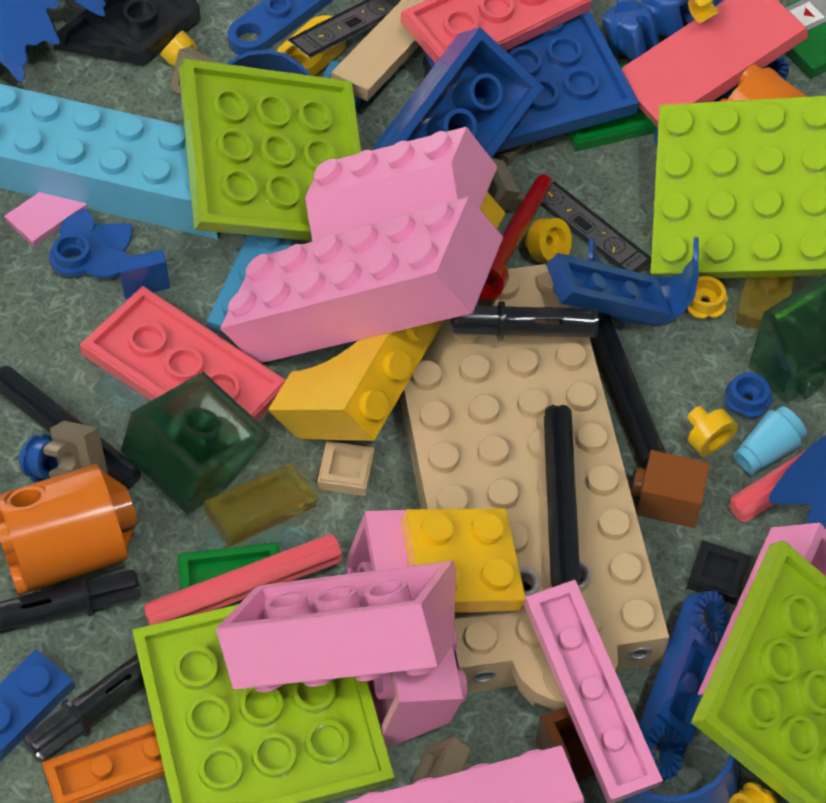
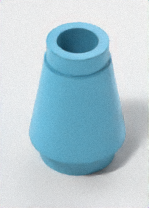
M781 406L776 411L768 410L740 447L733 453L734 459L750 475H754L758 470H762L801 448V440L807 436V430L800 418L787 407Z

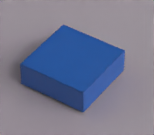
M163 249L117 260L125 299L130 298L142 286L152 292L170 289L167 262Z

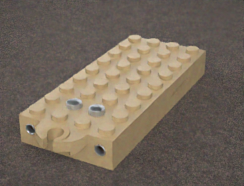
M546 264L507 269L509 279L502 293L497 298L491 300L479 298L476 306H498L499 301H504L505 306L579 308L560 303L553 290V282ZM450 319L444 320L399 397L421 509L506 508L525 597L552 588L544 416L545 409L549 405H567L572 410L581 577L578 587L615 672L660 665L666 652L669 634L590 338L504 336V340H498L497 335L454 334L451 331ZM535 320V323L559 324V321ZM524 605L520 611L455 612L454 624L457 630V649L454 654L457 669H462L466 675L467 693L517 686L518 690L532 706L538 703L552 710H559L565 707L564 699Z

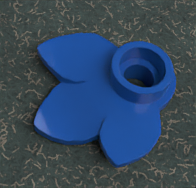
M86 209L70 215L62 222L60 237L55 240L49 253L53 270L66 277H77L85 273L100 279L120 276L117 260L131 257L125 253V250L132 239V225L130 223L95 225L93 217ZM74 255L78 256V257H75V258H68V257L74 256Z

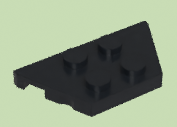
M104 0L106 3L103 7L104 17L85 9L56 31L60 44L54 45V47L61 51L143 66L163 50L182 30L185 32L201 19L200 7L196 0Z

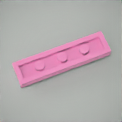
M576 580L525 597L524 607L606 802L615 803L658 787L663 781Z

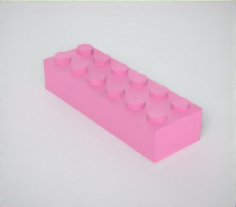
M468 196L447 203L440 202L430 208L409 214L402 213L392 219L378 223L364 224L357 229L340 234H329L322 239L302 245L295 244L288 249L274 253L260 254L248 264L245 271L246 277L238 293L230 300L228 304L229 311L220 329L243 352L258 362L264 363L471 314L475 309L503 236Z

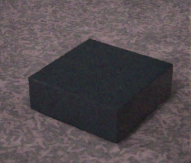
M702 540L686 589L695 592L716 591L718 596H723V601L735 605L751 556Z

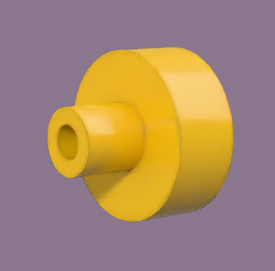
M539 218L532 223L529 231L525 234L524 245L536 262L546 264L558 253L569 255L572 246L571 231L567 223L560 218Z
M698 406L687 416V420L694 426L688 436V443L701 457H707L728 444L738 430L737 422L724 409H717L708 414L702 406Z

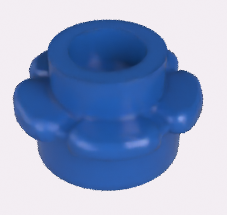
M742 373L735 377L726 387L725 391L728 396H726L725 402L727 407L733 413H742L746 418H756L763 415L764 409L770 408L772 404L769 384L758 374ZM749 395L752 397V400H746L744 396Z
M47 434L31 436L19 454L22 472L25 476H30L33 482L49 479V472L58 467L56 457L44 454V447L52 441V438Z

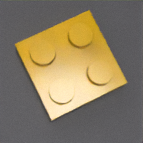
M506 508L405 510L401 524L409 566L454 561L456 569L455 612L521 610L524 605L525 593Z

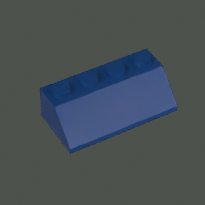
M481 27L459 33L371 151L392 146L400 141H411L431 136L439 131L447 132L467 127L490 158H492L544 86Z

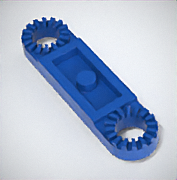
M263 0L230 25L228 29L229 47L237 55L247 51L269 49L334 0ZM250 32L260 36L258 39L249 42L238 38L243 33Z
M716 591L692 593L684 600L639 724L652 757L656 756V752L652 753V749H656V745L653 743L658 742L660 745V762L657 764L658 759H654L662 780L672 779V777L677 776V770H681L683 767L680 761H684L685 756L682 755L687 743H691L696 726L691 723L697 709L695 699L698 697L697 693L729 624L727 617H730V612L725 610L728 608L727 603H722L724 598L722 595L718 596ZM701 608H705L708 615L707 628H704L706 622L701 623V620H705L704 616H700V614L704 613V610Z

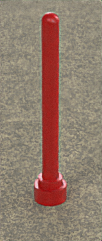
M541 174L535 178L503 232L502 242L479 298L485 300L495 299L505 288L509 279L506 265L552 186V180L548 175Z

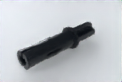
M499 301L498 306H475L471 314L450 318V327L454 334L497 335L498 340H504V336L596 337L598 332L597 309L505 306L504 301ZM535 320L559 321V324L535 323Z
M126 570L87 580L84 575L80 576L79 582L0 601V633L43 624L48 621L88 612L90 617L95 615L94 610L137 600L141 597L138 575L135 570Z
M134 655L114 671L107 674L73 701L68 699L62 701V709L26 734L24 742L32 756L40 762L45 761L80 734L85 737L91 734V726L144 688L145 685L138 655ZM124 681H127V682H125L123 685H121L120 687H118L116 690H114L112 693L108 694L110 691H112V690H113L114 688H116L118 685H120V684L123 683Z

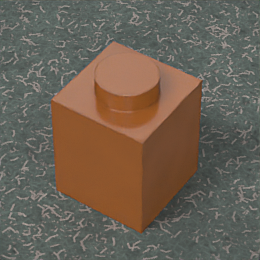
M651 450L647 469L637 467L631 495L640 498L637 515L695 528L702 505L710 463Z

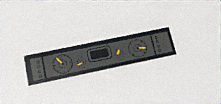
M364 0L287 40L308 57L312 58L381 22L401 0Z
M555 181L552 183L550 190L540 205L553 217L564 220L570 230L587 244H589V238H595L597 252L616 267L639 273L651 264V257L558 183Z

